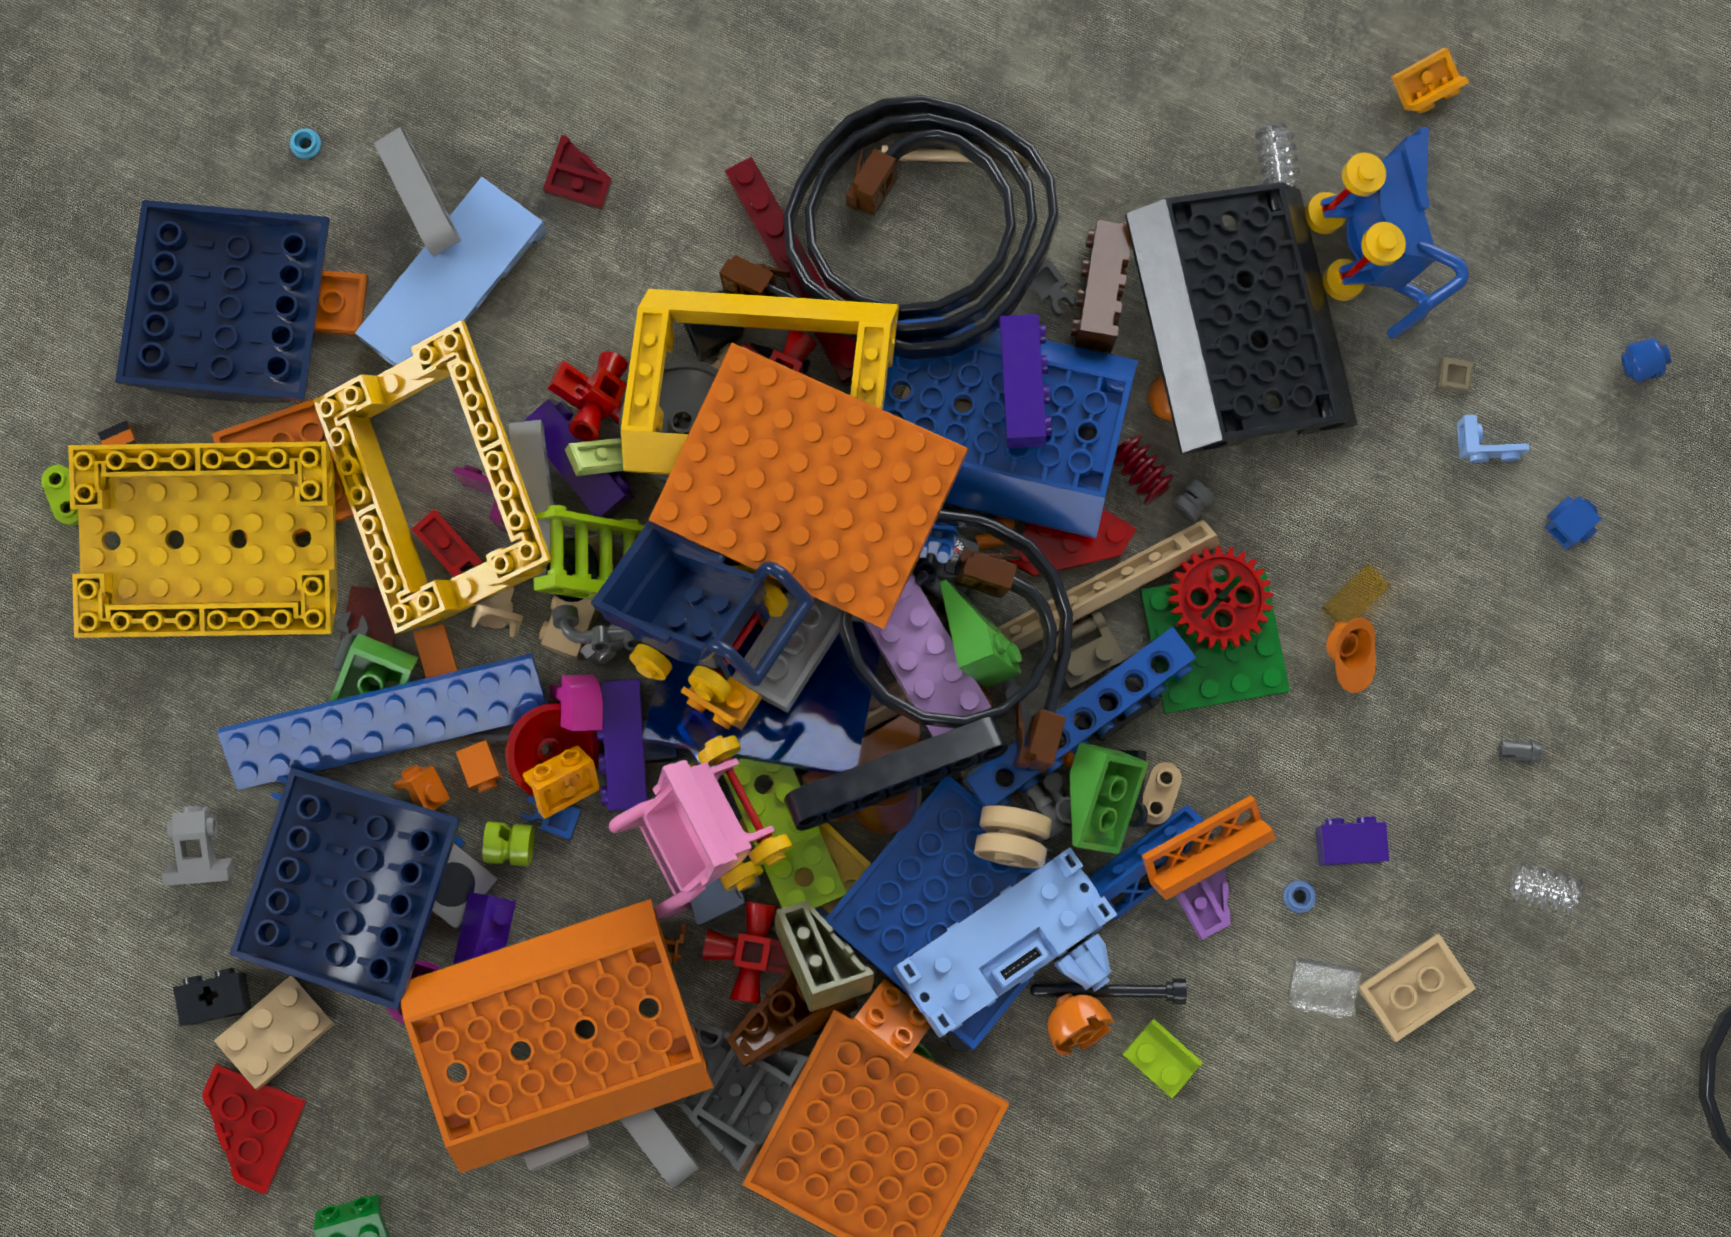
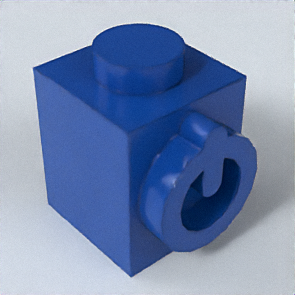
M1567 496L1546 515L1551 521L1544 528L1567 550L1579 540L1583 544L1598 531L1594 526L1602 518L1597 514V508L1590 501L1583 500L1580 496L1575 500Z

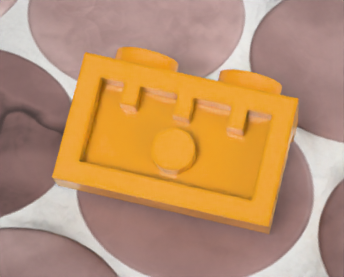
M729 677L727 680L732 690L722 703L701 698L696 694L692 686L690 689L683 687L681 693L689 697L686 702L688 705L701 713L705 709L710 710L715 714L712 720L728 730L732 725L742 730L762 699L761 695L732 677Z
M579 746L565 750L563 753L523 773L524 781L533 790L538 812L544 819L600 790L594 761Z

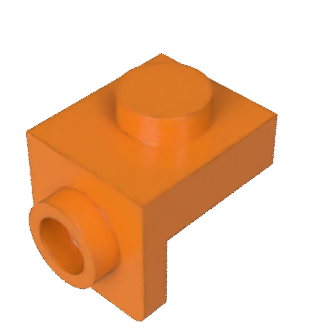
M410 766L401 772L402 778L393 783L396 790L406 789L414 805L436 810L450 799L434 766Z

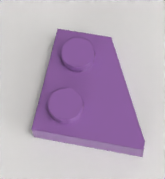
M1226 867L1175 895L1199 940H1203L1230 925V909L1227 904L1229 887L1228 883H1226Z

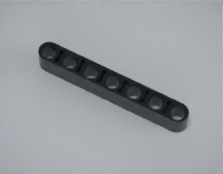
M986 717L796 788L784 797V802L795 828L799 831H805L994 760L1005 754L1009 747L995 718Z

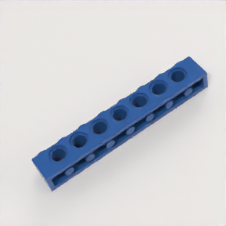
M1173 627L1056 711V714L1066 717L1061 735L1065 740V746L1057 750L1054 765L1046 770L1048 774L1053 773L1064 764L1062 758L1072 751L1074 755L1076 754L1079 742L1090 744L1087 739L1098 733L1100 737L1105 735L1116 726L1113 720L1122 714L1126 718L1142 707L1139 701L1148 695L1152 699L1167 689V686L1164 684L1174 676L1177 680H1180L1193 670L1190 664L1193 663L1196 657ZM1154 659L1163 660L1167 665V672L1160 674L1153 671L1151 661ZM1130 677L1137 678L1142 685L1141 691H1129L1125 686V680ZM1103 696L1112 697L1116 702V709L1113 711L1103 710L1099 704V699ZM1077 715L1087 716L1090 720V728L1079 730L1075 727L1073 718ZM1017 741L1008 746L1009 748L1005 754L986 762L965 778L964 782L983 807L1007 806L1012 802L1010 796L1020 789L1022 793H1025L1038 783L1036 777L1042 771L1013 766L1017 751ZM1000 771H1007L1013 777V784L1009 787H1001L997 784L995 775Z

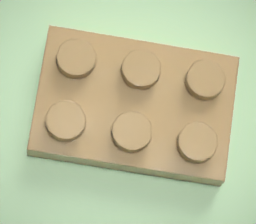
M1435 934L1357 986V989L1392 1041L1397 1042L1474 991L1476 987L1440 934Z
M290 975L217 1037L214 1042L258 1091L335 1024L295 978Z

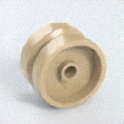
M985 806L981 811L979 826L987 833L977 835L974 854L984 860L1020 868H1043L1047 849L1039 842L1049 838L1052 820L1047 816L1025 809L1007 806Z

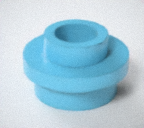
M311 129L297 130L290 139V148L293 154L300 159H311L321 150V139ZM305 141L311 142V146L309 148H301L302 144Z

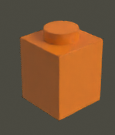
M487 740L456 751L470 789H478L480 793L496 788L498 786L497 781L504 779L492 746Z

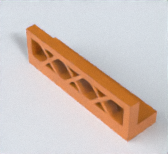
M1250 795L1141 856L1150 884L1165 900H1168L1276 840L1273 829L1261 819L1256 799ZM1249 809L1251 818L1240 824L1236 823L1239 815ZM1223 826L1218 836L1213 839L1208 838L1215 827ZM1192 840L1196 841L1191 851L1185 854L1181 853L1186 843ZM1163 856H1169L1165 865L1155 870L1153 862Z

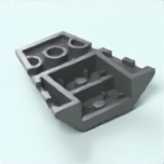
M689 1020L690 1024L694 1026L714 1087L673 1102L683 1110L692 1123L706 1135L715 1148L740 1173L761 1150L809 1057L782 1049L756 1063L744 1067L727 1042V1038L731 1033Z

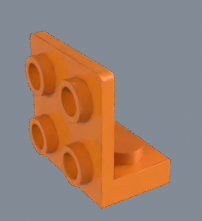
M885 978L853 1019V1022L902 1061L908 1059L931 1027L913 1000Z

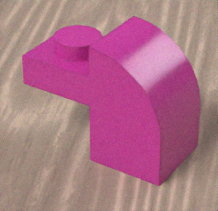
M593 674L562 675V683L550 684V696L561 700V727L570 731L602 730V692L599 682Z

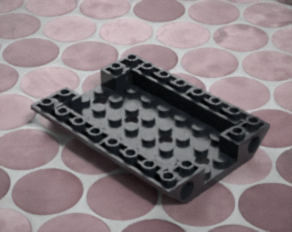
M1284 182L1164 198L1126 213L1125 219L1180 454L1236 446L1248 438L1297 430V435L1357 425L1311 232L1305 217V208L1300 189ZM1229 215L1233 217L1236 222V228L1226 227L1222 221V216ZM1238 274L1248 277L1250 288H1243L1237 283L1236 277ZM1252 334H1258L1264 339V348H1257L1252 344ZM1267 394L1277 397L1279 400L1278 409L1270 408L1265 400Z

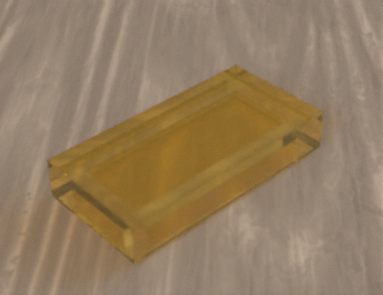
M1368 563L1322 609L1335 622L1348 623L1358 618L1391 585Z

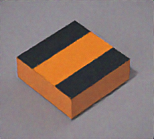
M127 420L98 432L102 445L138 444L133 429Z

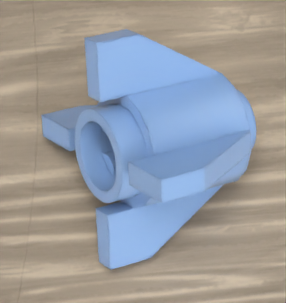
M1099 934L1089 936L1080 945L1053 963L1060 974L1078 983L1085 990L1091 987L1095 992L1110 981L1107 975L1112 970L1109 966L1106 944Z

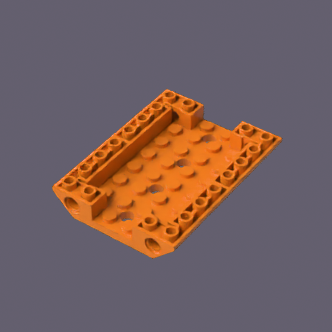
M652 899L410 979L407 991L401 1000L403 1020L445 1148L460 1173L714 1087L694 1026L690 1024L671 966L672 959ZM646 998L654 999L659 1006L658 1013L650 1017L643 1015L640 1011L642 1000ZM581 1020L591 1021L595 1027L594 1035L589 1038L579 1036L576 1031L577 1023ZM523 1041L530 1046L531 1054L528 1058L518 1059L514 1056L512 1047L516 1042ZM460 1063L464 1065L467 1071L464 1080L455 1081L449 1076L448 1069L451 1064Z

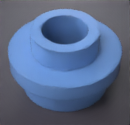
M1298 880L1287 885L1283 893V900L1289 910L1295 913H1304L1314 906L1316 893L1309 883ZM1296 891H1301L1304 894V901L1302 903H1297L1294 900V893Z

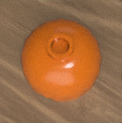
M1072 993L1060 997L1055 1002L1056 1007L1051 1011L1047 1021V1033L1059 1055L1073 1054L1070 1048L1081 1044L1080 1047L1083 1050L1103 1038L1111 1030L1108 1023L1114 1025V1020L1106 1007L1098 999L1090 995L1073 996Z

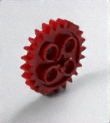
M1216 546L1213 555L1210 554L1207 548H1204L1201 559L1193 553L1190 556L1192 565L1183 561L1180 567L1184 573H1174L1173 578L1179 584H1171L1169 590L1177 593V595L1170 597L1168 603L1177 604V607L1170 614L1171 616L1180 615L1181 617L1176 627L1184 625L1188 627L1184 635L1185 637L1193 633L1197 635L1195 644L1198 645L1203 639H1207L1208 649H1211L1215 642H1219L1221 650H1224L1227 647L1228 641H1230L1232 646L1237 648L1240 642L1239 637L1248 643L1251 640L1249 631L1257 635L1261 632L1257 622L1261 624L1268 622L1269 619L1262 612H1270L1273 608L1265 603V600L1273 597V593L1264 591V588L1271 581H1261L1260 577L1265 572V569L1255 571L1253 567L1257 560L1254 558L1248 563L1245 562V551L1240 553L1238 557H1235L1233 547H1230L1226 554H1222L1220 546ZM1212 570H1223L1227 576L1226 582H1216L1212 578ZM1235 577H1239L1240 582L1225 597L1224 601L1220 602L1206 619H1202L1201 614L1215 600L1217 595ZM1237 590L1248 592L1251 598L1249 604L1238 602L1235 596ZM1190 593H1202L1206 600L1205 605L1196 606L1190 599ZM1216 613L1227 615L1230 621L1229 626L1225 628L1218 626L1215 623L1214 615Z

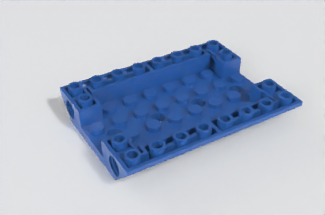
M936 317L897 322L907 324L917 322L944 320L946 318ZM971 324L945 337L901 341L917 343L949 340L978 325ZM996 330L990 338L953 356L910 360L893 355L892 367H888L883 410L969 449L944 505L1097 538L1138 360L1047 340L1046 344H1040L1041 355H1047L1048 374H1042L1043 386L1049 385L1050 405H1044L1045 416H1051L1052 435H1046V446L1007 448L1000 330ZM899 385H904L911 392L908 397L898 399L892 394L893 390ZM959 399H967L972 403V408L968 412L961 413L954 408V404ZM1084 426H1090L1095 429L1097 435L1092 440H1084L1079 436V430Z

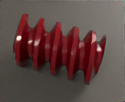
M1140 434L1130 437L1117 446V456L1113 464L1114 466L1125 464L1121 470L1122 476L1133 474L1128 484L1130 486L1140 484L1136 494L1137 496L1148 494L1143 502L1146 506L1171 488L1168 484L1172 480L1173 475L1161 476L1166 466L1164 464L1156 467L1153 465L1158 455L1155 454L1149 457L1145 455L1151 446L1149 444L1141 447L1138 446L1143 437Z

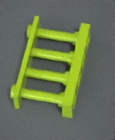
M563 505L547 506V511L535 513L537 521L550 523L551 561L550 570L547 571V575L534 578V591L593 600L612 573V535L623 536L624 556L645 525H640L637 519H622L619 521L566 511V506ZM563 526L575 528V574L572 576L567 575V571L563 567ZM588 530L599 532L600 578L596 580L591 579V574H588Z

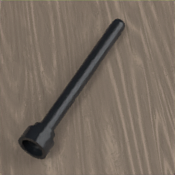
M1172 978V982L1166 981L1165 985L1105 984L1095 992L1091 987L1085 990L1079 984H1033L1029 989L1030 994L1034 997H1062L1072 993L1073 996L1166 998V1001H1172V1004L1186 1005L1187 1001L1186 978Z

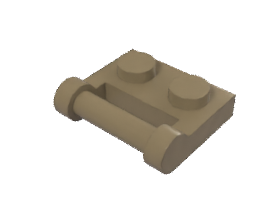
M1100 610L1091 613L1090 618L1072 627V641L1094 629H1097L1100 637L1071 652L1064 679L1069 690L1126 660ZM1059 634L1056 635V650L1052 656L1054 664H1056Z

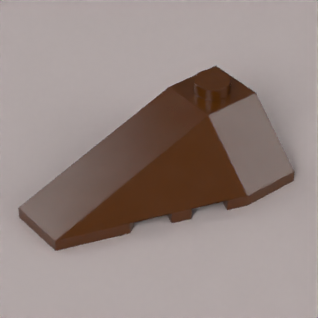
M789 964L785 968V973L775 985H771L766 991V996L746 1015L727 1038V1042L743 1066L747 1067L823 1030L833 1010L841 1011L847 1015L858 1008L856 997L810 1012Z

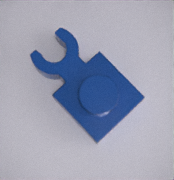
M527 797V801L534 803L537 808L535 797ZM569 806L544 819L537 808L534 814L521 813V817L529 822L542 820L540 830L572 840L582 810Z

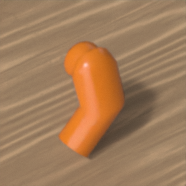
M995 517L997 522L1014 530V520ZM988 533L974 536L975 543L979 546V551L1006 544Z

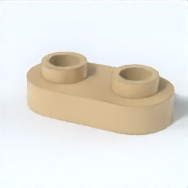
M1159 763L1149 773L1143 793V804L1148 810V817L1145 823L1149 825L1164 823L1172 812L1182 781L1180 770L1172 763ZM1165 772L1171 776L1169 784L1161 782L1160 775ZM1152 803H1158L1161 806L1159 814L1151 812L1150 805Z

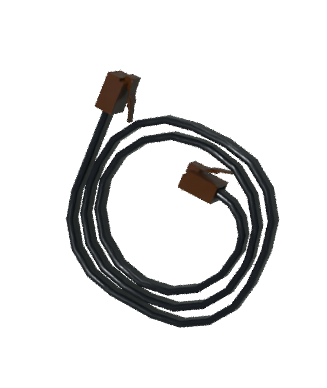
M926 95L881 99L847 115L819 144L796 180L783 215L787 260L803 289L813 299L840 301L811 279L796 253L794 223L805 193L817 176L805 207L806 236L809 256L826 286L845 301L895 304L862 295L833 274L817 246L815 217L825 190L833 176L861 149L855 170V179L845 195L846 204L856 211L861 209L875 216L898 179L896 162L902 156L919 148L938 146L959 152L983 169L991 179L1003 199L1006 229L996 258L972 284L937 301L898 304L897 321L941 317L978 299L1005 268L1016 236L1013 194L1010 185L993 157L989 154L1005 164L1024 193L1027 224L1017 253L1003 276L977 304L944 320L907 324L897 322L895 338L901 340L945 337L983 319L1010 290L1026 263L1037 230V213L1033 182L1014 151L1029 161L1046 190L1048 219L1039 246L1009 296L984 323L954 338L917 343L895 339L893 355L910 360L953 356L990 338L1000 327V316H1010L1014 312L1047 258L1059 220L1055 179L1035 145L1002 122L962 104ZM924 112V113H922V114H912V115H901V116H891V117H887V118H885V119H883V120H881V121H878V122H876V123H874V124H872V125H870V126H868V127H866V128H864V129H862V130H860V131H857V132L853 133V134L838 148V146H839L853 131H855V130H857V129H859V128H861V127H863V126H865V125H868V124H870V123H872V122H874V121H876V120H878V119H880V118H882V117H884V116ZM914 132L895 141L885 153L874 149L862 167L864 150L861 148L890 134ZM735 255L731 260L727 259L719 272L723 290H727L729 294L800 298L776 286L775 276L790 278L789 270L765 266V264H754ZM839 333L857 342V334Z

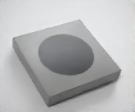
M454 843L432 911L456 929L463 921L469 892L485 895L498 878Z

